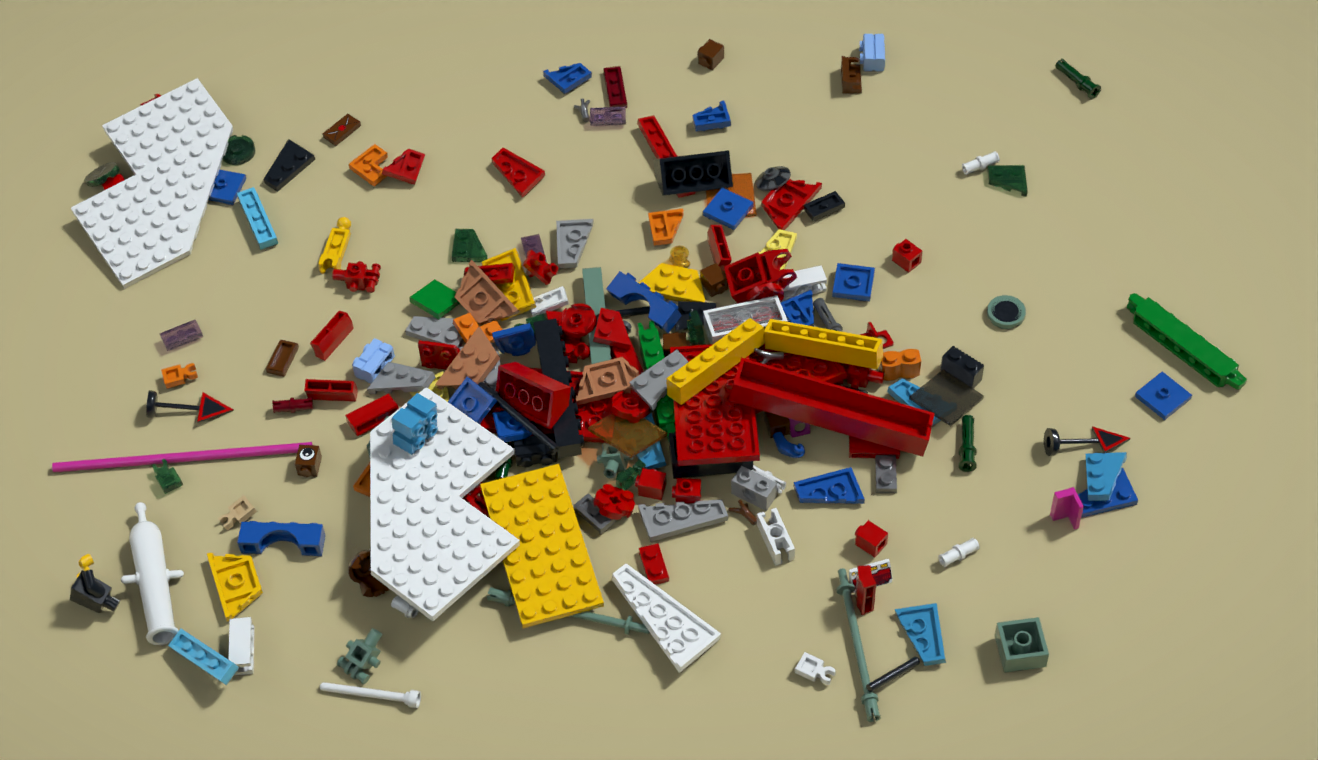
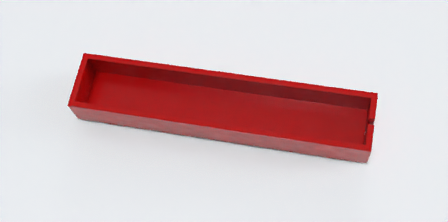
M742 357L729 401L921 457L924 456L934 419L933 412Z

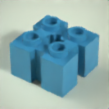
M416 393L407 402V407L405 409L401 408L392 417V428L395 430L392 433L393 444L411 455L420 450L425 444V439L428 440L437 433V404Z

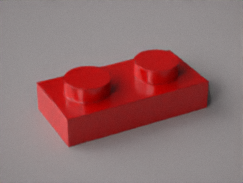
M659 543L640 547L639 554L647 579L655 585L669 582V575Z

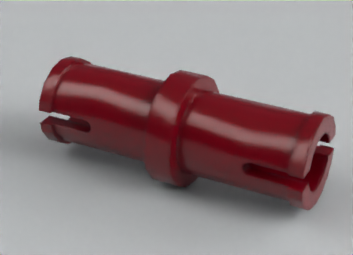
M291 397L290 400H272L273 413L288 411L295 413V411L313 410L312 397L303 399Z

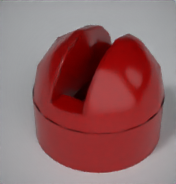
M583 342L577 344L574 348V355L579 359L584 360L591 354L589 346Z

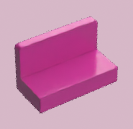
M1074 487L1054 492L1050 516L1053 521L1068 517L1073 528L1078 529L1084 507Z

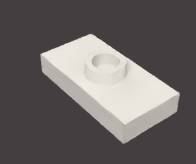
M562 286L534 297L537 307L531 309V313L535 318L545 314L546 311H553L568 305L569 301L564 287Z

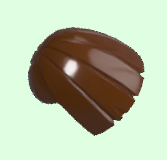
M371 549L357 553L350 560L348 575L353 582L360 584L363 596L377 597L389 590L387 586L371 575Z

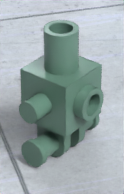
M623 439L619 443L617 440H613L612 443L602 444L603 452L602 455L597 456V462L603 463L605 467L604 475L607 478H614L617 472L626 470L629 460H633L634 457L633 452H627V449H636L635 440L626 441Z
M371 628L365 640L356 639L355 642L350 640L346 644L349 651L345 657L342 656L337 661V666L342 667L347 675L351 673V678L354 680L358 679L362 684H366L370 675L362 671L364 669H371L372 666L377 668L380 665L381 661L377 657L381 651L375 646L383 634Z

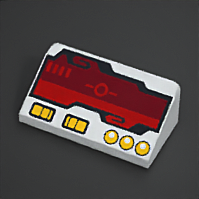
M889 559L867 564L871 565V572L876 582V587L892 582ZM857 568L849 570V583L854 584L855 588Z

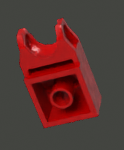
M768 250L761 254L757 252L724 266L730 293L737 304L747 302V293L756 286L765 283H777L784 289L797 278L794 270H780L792 257L789 250ZM781 254H786L785 257L777 258ZM785 275H792L789 278H783Z

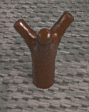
M739 500L738 503L741 508H729V512L741 514L753 526L757 524V518L749 510L748 503L744 504L742 500Z

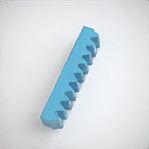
M255 188L238 192L239 202L260 250L277 245V237Z
M183 629L178 631L168 645L225 685L228 684L239 669L236 664Z

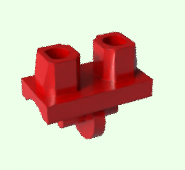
M532 249L529 250L527 258L523 263V266L527 269L526 275L530 278L536 276L545 285L550 284L552 277L557 273L558 266L554 263L548 264L543 253H535Z

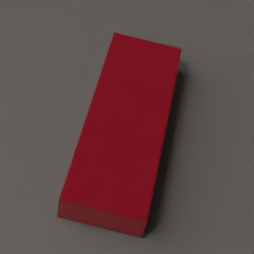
M621 66L603 68L610 110L628 108Z

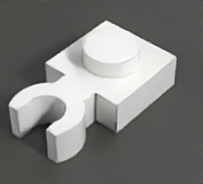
M804 652L795 668V673L813 682L818 677L823 684L830 685L831 679L825 675L835 676L836 670L830 666L823 667V660Z

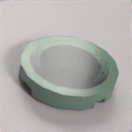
M1009 295L995 297L990 301L987 308L988 319L991 320L994 326L1001 329H1012L1014 326L1021 325L1026 315L1024 304L1018 298Z

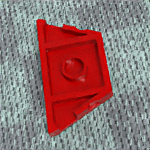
M789 179L783 186L771 190L761 201V206L776 227L780 230H785L804 209V204L809 203L822 189V183L816 182V185L805 184L803 180L793 181Z

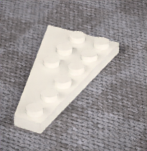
M628 564L623 565L612 574L614 584L679 673L720 640V632Z

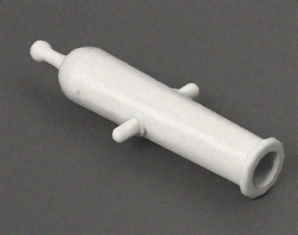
M139 502L134 506L135 512L138 514V523L133 526L129 535L136 572L134 575L122 576L121 582L123 584L136 583V585H139L148 628L147 641L153 645L169 644L178 633V629L174 624L168 581L170 579L182 578L184 572L182 570L169 571V569H166L161 532L156 524L146 520V505Z

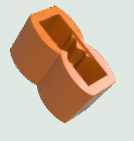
M906 349L901 352L887 351L883 353L879 371L885 373L884 380L886 381L896 380L900 377L907 379L915 378L920 375L921 357L917 349Z

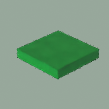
M435 279L410 296L409 301L437 319H440L460 304L455 298L457 292Z

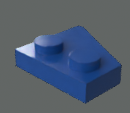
M724 100L720 101L719 106L713 109L710 106L704 111L692 115L696 131L731 126V119Z

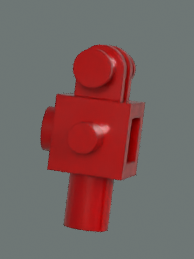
M361 261L348 263L346 270L334 269L332 278L333 280L345 281L347 289L352 292L366 290L369 293L375 292V286L379 282L381 266L374 263L372 264V270H368L367 264Z
M840 363L847 372V384H851L852 388H866L869 381L879 384L883 383L884 372L872 370V368ZM843 380L836 382V384H842Z

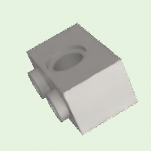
M741 466L731 480V494L767 511L777 497V483Z

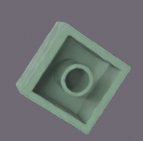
M1039 617L997 623L994 636L1004 673L1047 666L1049 652Z

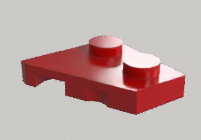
M408 148L401 156L396 157L392 164L383 168L382 175L415 185L425 154Z
M605 308L600 309L593 342L630 349L631 342L620 312Z

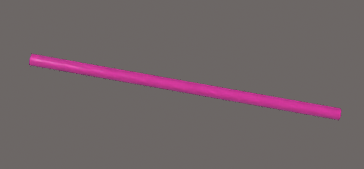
M303 442L52 463L53 472L290 454L298 452L299 444L313 445V443Z

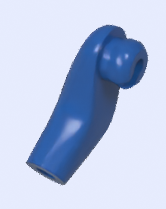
M776 432L773 435L777 450L781 454L792 458L804 456L805 450L802 444L798 443L796 445L788 442L782 432Z

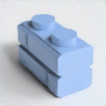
M864 34L863 41H859V51H863V53H860V64H863V70L884 71V35Z
M374 338L370 344L365 345L361 356L354 359L352 364L354 375L371 384L384 366L394 359L393 347Z

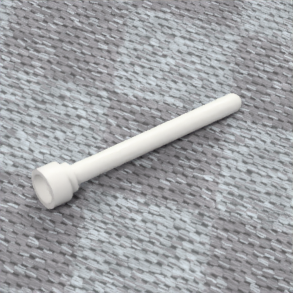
M325 682L320 684V690L400 701L411 708H418L421 701V692L411 690L405 694Z

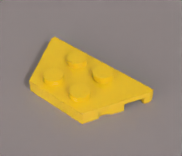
M660 263L639 282V284L643 282L649 286V291L655 293V291L660 293L664 299L705 302L698 270Z
M207 553L223 611L228 622L263 593L251 556H235L234 554L214 556L213 553Z

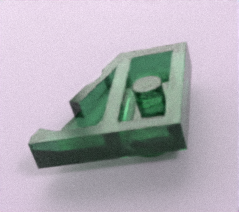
M455 229L452 262H470L473 260L474 262L481 263L488 259L474 229Z
M697 310L690 311L689 320H687V326L690 331L687 332L688 340L694 346L706 345L703 325Z

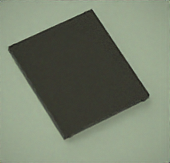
M943 369L914 392L909 399L926 411L933 412L935 417L951 427L983 400L984 395Z

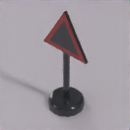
M149 390L146 405L147 418L155 417L157 407L198 410L197 423L234 411V409L202 392L200 406L161 403L158 402L157 392Z
M1092 426L1096 438L1060 439L1056 429L1047 428L1044 433V449L1047 456H1055L1060 449V444L1099 443L1103 452L1106 453L1129 441L1131 438Z

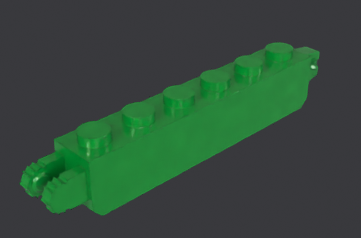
M1137 293L1130 294L1126 308L1134 315L1133 324L1216 387H1224L1228 384L1240 390L1246 384L1247 379L1238 371L1239 364L1234 359L1229 358L1218 347L1213 346L1203 336L1197 334L1187 324H1184L1172 313L1161 307L1158 302L1153 301L1149 297L1144 299Z
M649 321V329L644 330L642 323H637L639 347L645 371L664 359L658 329L655 328L654 321ZM666 394L664 398L661 397L656 403L657 407L654 409L659 434H666L669 442V433L676 432L674 400Z

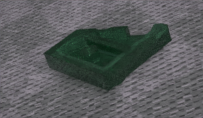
M1025 165L988 166V183L990 185L1001 187L1010 192L1013 189L1021 192V196H1027Z

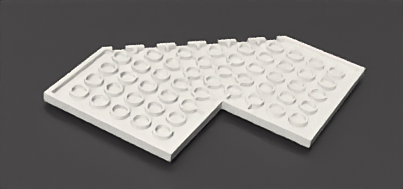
M198 78L102 125L103 130L135 175L71 207L72 213L124 289L185 258L192 252V245L200 229V222L204 217L208 199L211 197L215 178L218 176L222 158L225 156L229 138L233 133L232 124Z
M426 387L418 394L437 404L438 430L433 437H430L428 440L425 439V444L420 450L411 455L393 444L392 433L395 430L392 428V417L401 408L405 409L407 403L370 432L371 575L431 621H434L520 545V540L462 499L513 456L514 448Z

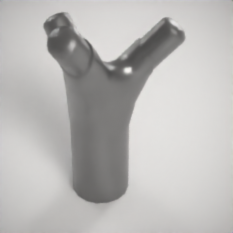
M582 98L581 106L574 105V108L581 112L583 122H588L590 119L587 109L590 100L584 102Z
M754 348L758 356L764 357L761 362L762 364L770 360L784 359L783 352H766Z

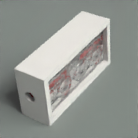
M778 295L703 311L704 328L710 344L716 343L749 318L762 325L764 330L770 319L788 322Z

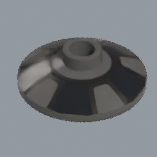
M784 166L770 167L757 177L756 186L763 191L777 189L790 179L791 172Z

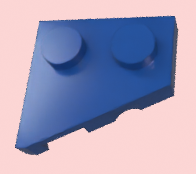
M577 63L571 66L559 67L558 71L549 72L548 69L544 70L543 76L566 94L590 79L592 72L581 63Z
M811 290L781 302L788 322L814 327Z

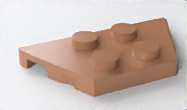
M471 260L467 274L463 276L461 287L455 295L458 302L471 313L479 325L518 314L519 310Z
M480 327L476 329L435 385L438 389L443 390L444 387L458 389L466 377L479 384L485 380L500 360L499 355Z
M623 357L584 366L583 378L580 381L578 396H576L577 405L610 398L620 391H624V394L631 393L633 389L629 382L639 376V371L630 366L629 362Z

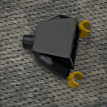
M86 554L82 556L78 564L83 570L77 574V579L71 587L70 600L97 613H101L104 607L115 612L120 600L111 596L112 588L94 577L93 570L89 569V566L94 564L91 555Z

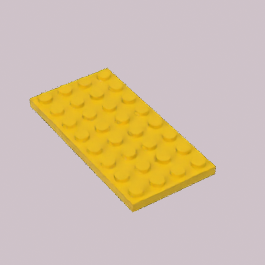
M559 464L480 484L490 519L520 540V545L502 561L522 628L604 607V601Z

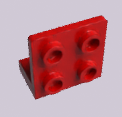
M418 341L422 367L446 370L460 352L456 345Z

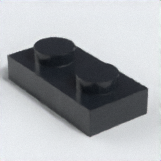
M836 191L804 204V211L813 222L845 208V202Z

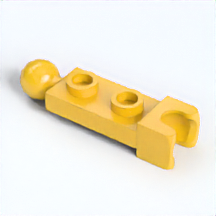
M347 217L339 218L337 221L338 228L331 229L324 252L321 254L318 263L322 274L328 268L341 269V262L351 236L349 230L351 221Z

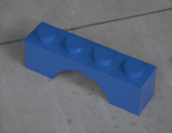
M619 271L606 288L607 291L625 305L636 300L649 302L650 312L648 318L654 321V325L669 333L682 316L678 311L679 307L672 301L668 303L664 301V297L657 291L655 293L649 291L650 287L645 283H637V279L630 273L625 275Z
M249 521L241 522L237 543L241 554H262L270 544L278 541H288L298 546L303 556H322L326 535L323 524L318 523L299 524L296 522L278 523L272 521L266 523Z

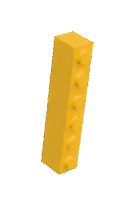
M751 318L747 319L667 377V396L680 405L685 403L738 364L741 357L746 358L754 352V348L758 349L764 345V327Z
M770 319L764 330L765 349L878 369L883 358V341L879 338Z

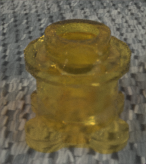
M684 246L673 247L670 251L669 261L674 266L690 267V261L687 260L689 256L688 249Z

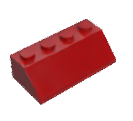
M518 362L498 365L496 391L500 394V397L522 416L544 427L552 428L569 406L571 387Z

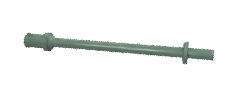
M842 568L838 570L840 586L836 588V591L839 595H843L864 691L861 702L865 706L867 721L874 722L873 713L876 721L881 719L877 704L879 699L877 694L873 693V691L869 692L866 687L870 683V678L851 593L855 591V586L848 582L846 569Z
M490 587L488 591L490 596H487L488 601L504 603L508 607L515 604L511 590L503 591ZM587 611L571 615V617L624 628V632L627 635L630 630L646 634L650 633L644 624L632 622V616H628L627 620Z

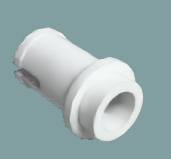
M396 596L392 600L391 607L404 613L405 617L414 618L418 614V610L400 596Z

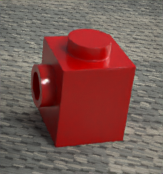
M905 239L893 247L892 261L906 272H911L921 264L923 251L909 240Z
M643 468L641 475H637L635 487L638 488V496L662 500L667 485L666 473L655 469Z
M677 478L676 486H672V498H675L676 502H684L685 504L701 501V479Z
M869 520L864 525H860L855 531V545L874 558L887 545L888 533Z

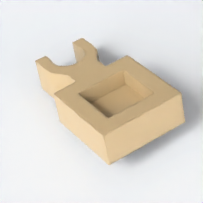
M243 495L228 507L231 512L222 515L218 519L228 531L234 526L236 521H239L241 524V522L246 521L257 511Z

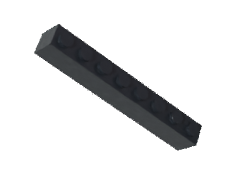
M556 318L533 322L542 374L569 386V383H572L571 372L566 371V368L569 367L568 357L563 355V352H566L565 341L560 340V337H563L562 326L557 325ZM571 387L569 406L552 427L555 443L559 446L557 451L558 459L582 455L581 447L585 446L583 434L579 435L578 432L582 430L580 418L576 419L575 416L578 414L577 402L573 403L572 401L575 398L574 387Z

